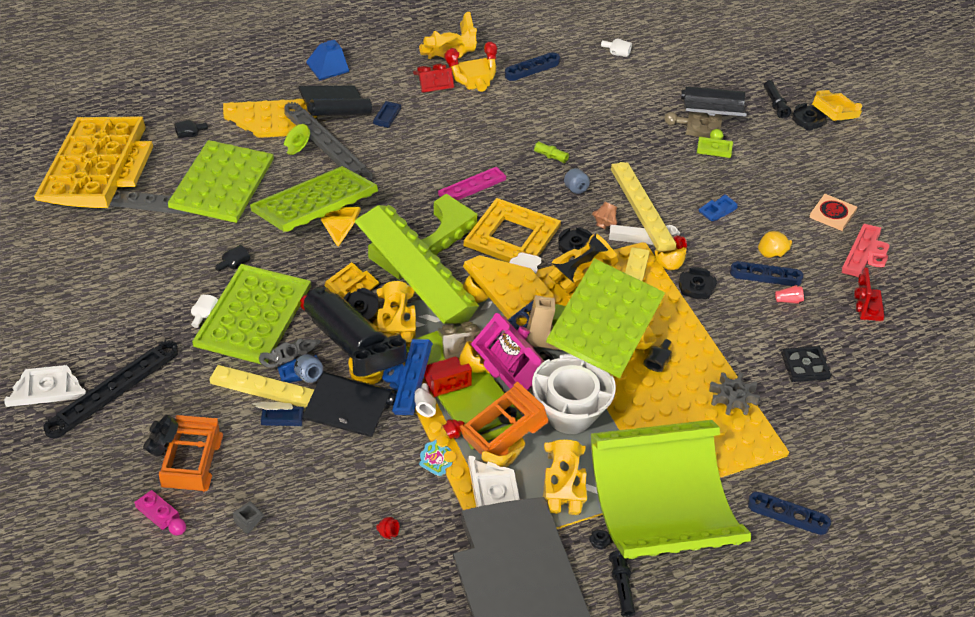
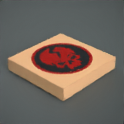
M824 194L810 213L809 218L843 231L855 214L857 206Z

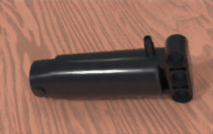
M317 287L307 294L304 300L306 313L311 316L313 323L352 358L354 375L359 377L368 376L406 361V341L401 335L387 337L341 295L333 293L326 287Z

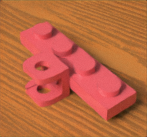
M863 224L842 267V273L859 277L866 263L875 267H885L888 260L886 254L890 245L878 241L881 227Z

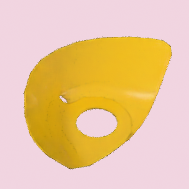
M523 437L508 448L509 453L505 456H497L484 451L482 452V460L486 463L488 461L495 463L499 467H508L525 447V441Z

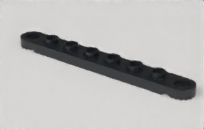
M170 340L162 341L157 347L150 349L56 413V416L45 421L43 425L45 435L49 438L61 437L178 355L176 342ZM166 348H172V350H170V352L168 351V353L167 351H163ZM53 426H60L57 430H50Z

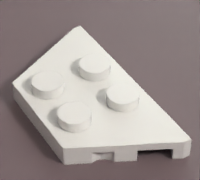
M67 365L25 369L21 379L13 386V393L10 397L6 396L4 402L6 407L76 400L86 394L84 388H81L77 378L72 375Z
M474 456L468 457L476 507L520 500L514 470L499 467L497 464L489 461L487 464L477 461Z

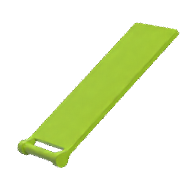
M438 331L415 338L429 339L433 343L427 365L445 359L442 337ZM406 347L407 354L409 352L410 347ZM485 371L481 373L472 372V386L439 395L437 398L452 419L461 420L466 424L505 393L491 374ZM518 411L515 418L516 422L522 418ZM497 417L490 424H486L481 428L478 433L503 423ZM513 424L503 426L481 436L488 442L498 437Z

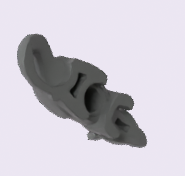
M298 339L291 344L288 342L274 348L271 353H261L259 355V362L267 368L288 363L296 357L311 352L320 344L321 340ZM265 359L272 361L274 364H268L265 362Z

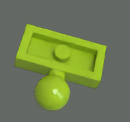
M714 129L710 133V138L699 137L697 153L731 158L733 141L722 140L723 132L720 129Z

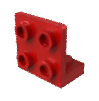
M434 64L433 68L421 66L413 71V74L419 76L422 93L454 88L452 68L446 67V65Z
M864 267L863 273L859 274V287L855 288L854 298L858 299L856 312H859L861 320L883 321L884 311L881 290L871 289L869 270Z
M455 356L428 364L424 379L433 396L436 397L472 386V368L469 363L461 366L459 359Z

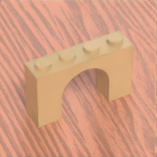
M535 295L527 325L530 333L526 339L533 347L561 350L546 342L554 327L552 321L555 314V298Z

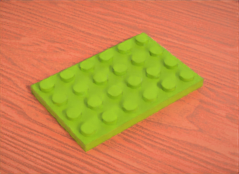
M208 140L168 201V208L237 223L274 159L273 154Z
M341 166L252 203L250 208L252 212L283 232H288L296 226L309 223L310 220L324 217L326 213L340 210L341 207L347 204H354L361 198L370 197L373 193L378 192L377 184Z
M594 258L547 337L546 342L620 378L660 305L665 292Z
M241 264L193 339V347L261 364L259 362V355L264 352L271 353L278 346L301 305L300 299L307 295L310 290L311 281Z

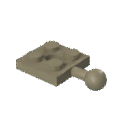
M668 112L664 120L668 125L676 123L687 125L685 135L710 138L712 130H721L722 115L715 114V116H711L708 113L689 112L688 118L678 117L674 112Z

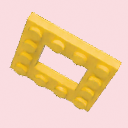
M496 198L464 239L463 246L506 262H510L519 253L539 257L560 228L561 221ZM504 219L533 230L522 247L491 237Z

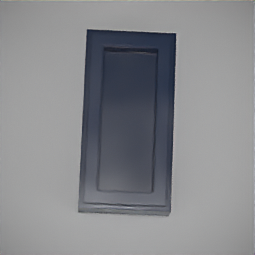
M385 101L374 118L373 124L389 128L401 110V104Z
M293 406V409L288 410L262 409L261 425L302 426L304 407Z

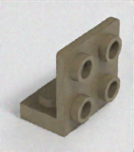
M463 322L461 326L445 324L442 325V328H438V333L442 337L444 358L460 357L466 342H473L480 334L481 329L476 324H473V322Z

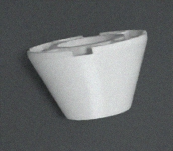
M563 354L557 359L544 361L536 369L532 380L534 396L544 405L549 423L554 429L565 434H578L587 430L610 406L615 396L616 386L613 376L571 354Z

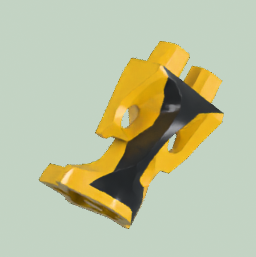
M595 233L581 249H573L552 261L554 269L549 273V277L555 283H558L564 277L565 280L560 286L569 294L578 287L585 275L583 271L590 267L594 258L597 260L606 259L611 265H615L618 262V255L600 235Z

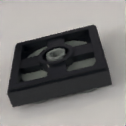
M820 346L782 349L781 355L791 382L830 379L831 373Z

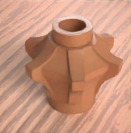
M604 201V204L592 213L596 219V225L603 229H606L607 226L617 225L616 210L618 207Z

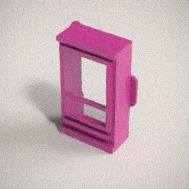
M495 313L490 322L471 343L473 348L485 360L484 367L493 377H500L510 389L518 381L527 391L530 390L534 373L544 360L509 323L505 316ZM503 330L521 348L520 353L507 368L489 349L490 345ZM525 354L530 360L514 377L509 370Z

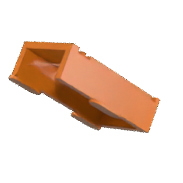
M518 381L513 384L514 387L468 423L460 426L464 439L481 455L484 451L497 456L508 455V448L528 432L535 433L548 423L544 405ZM512 404L524 414L517 422L514 417H511L504 411ZM503 414L513 425L488 443L478 431Z
M176 415L175 419L178 422V429L173 441L168 444L162 468L159 471L161 487L208 491L212 479V474L209 473L214 451L220 448L223 433L219 431L218 418ZM181 434L207 436L206 443L202 441L190 442L179 440ZM178 444L204 446L198 470L171 468Z

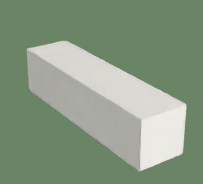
M619 225L610 226L609 240L633 243L645 242L646 244L654 245L645 228Z

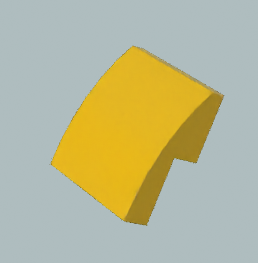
M351 262L325 281L324 286L344 298L347 293L357 291L356 289L359 288L371 291L380 282L367 270L362 272Z

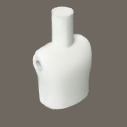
M617 38L613 42L602 41L601 47L610 48V53L613 55L628 57L631 52L632 43Z
M201 295L191 309V314L195 316L191 324L194 328H198L203 318L209 316L218 301L216 297L211 295Z
M423 383L421 388L415 391L416 410L424 417H431L436 413V399L429 393L428 384Z

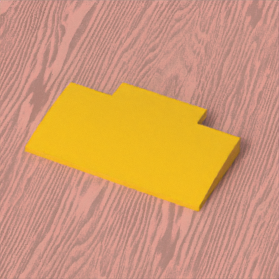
M77 117L34 196L35 200L76 207L108 208L118 187L136 186L153 149L152 141H140L146 128L143 117Z

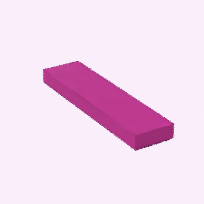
M496 166L438 191V195L442 197L448 194L458 201L505 181L506 175Z

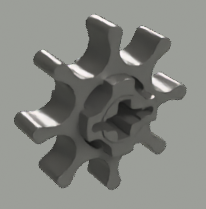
M722 372L720 376V383L722 384L710 383L709 392L718 394L713 395L711 404L713 406L718 403L725 404L727 406L726 415H730L732 408H739L744 415H747L750 407L747 403H752L756 406L759 403L760 396L751 393L756 391L757 382L754 381L751 384L743 383V373L741 372L738 373V378L734 380L729 379Z

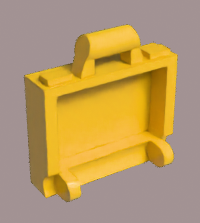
M829 90L817 91L812 105L834 121L858 118L862 112L861 103L855 104L842 93L833 94Z

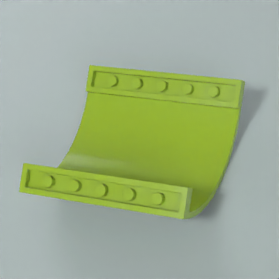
M713 420L591 433L594 477L602 514L609 534L624 558L635 559L638 556L644 555L657 556L659 553H678L681 550H700L704 547L718 548L726 544L740 545L743 542L751 541V533L743 524L738 523L724 494L714 444V436L720 435V427Z

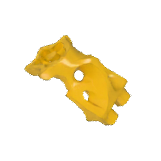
M466 12L463 20L460 22L461 36L457 33L439 34L434 31L430 37H424V44L419 46L420 54L428 55V59H432L434 56L444 58L446 50L455 48L459 52L458 59H460L465 53L474 52L476 49L477 29L473 27L471 13Z
M392 281L377 289V296L384 299L383 308L378 309V329L387 337L401 335L406 341V347H410L412 339L416 338L415 305L410 307L406 305L408 299L413 297L415 291L404 282ZM392 306H399L398 309L391 308ZM405 313L410 314L409 321L404 320ZM388 315L390 320L385 322L383 316Z
M556 440L544 443L545 452H548V459H553L551 468L545 469L543 497L547 502L549 511L555 514L560 513L561 503L568 504V514L579 515L582 505L587 501L586 469L581 468V470H578L579 457L584 454L586 446H582L579 442L573 440ZM562 461L568 464L569 469L567 471L561 469L560 463ZM552 476H555L558 480L557 484L551 482ZM576 476L579 477V485L577 486L573 484Z

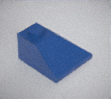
M336 40L321 43L306 61L319 81L349 72L342 48Z

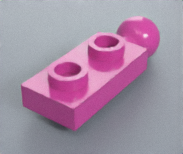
M149 491L134 502L135 507L160 529L164 530L168 527L170 533L175 536L182 535L185 532L186 523L180 518L179 512L154 491Z

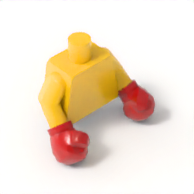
M487 42L484 46L487 58L458 62L459 52L455 48H450L444 53V58L449 67L452 68L455 81L465 85L468 90L477 88L478 91L483 92L487 89V86H490V81L493 80L496 74L495 60L498 48L495 43Z

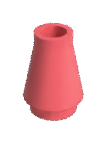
M795 285L775 291L776 302L796 304L803 302L802 286L797 287Z

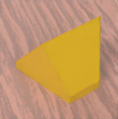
M341 207L340 210L326 213L321 218L322 223L337 246L341 244L355 223L361 211L360 207Z

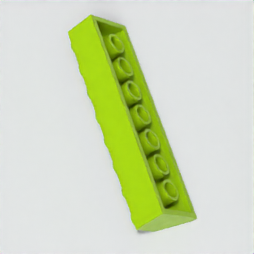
M378 205L355 220L360 229L443 324L463 323L470 320L479 307L475 298L463 288L461 282L452 276V272L444 267L439 257L429 250V246L419 239L418 234L410 229L406 220L396 213L394 207Z

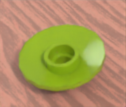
M299 124L288 133L284 141V145L288 147L286 153L294 155L306 146L310 137V129L307 125Z

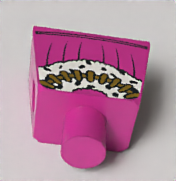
M520 326L517 330L526 340L530 331L523 326ZM504 332L490 350L507 368L520 353L521 348ZM523 354L509 371L513 376H516L530 359Z

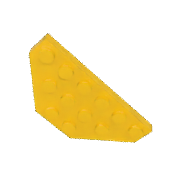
M303 99L223 103L224 119L231 120L238 127L253 132V135L258 138L287 136L296 126L284 114V106L286 104L296 102L307 112L308 110Z
M480 255L464 262V269L507 319L532 302L535 295L554 298V294L531 268ZM521 317L516 323L519 326H523L527 323V319Z

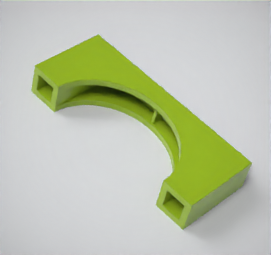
M445 194L434 201V215L440 220L441 225L433 234L421 239V241L427 244L429 250L437 256L439 252L449 248L455 241L461 240L464 235L474 228L477 224V213L448 194ZM373 242L368 245V258L397 279L403 278Z

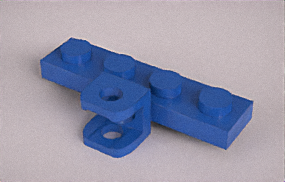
M412 339L405 366L399 364L384 370L382 379L390 383L392 389L398 390L392 409L395 415L414 414L416 407L415 391L421 388L433 345L429 339ZM391 370H394V373L392 375H389V372Z

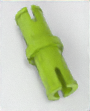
M538 141L534 147L535 152L541 153L549 159L553 158L563 163H566L569 159V153L563 152L553 145L548 146Z

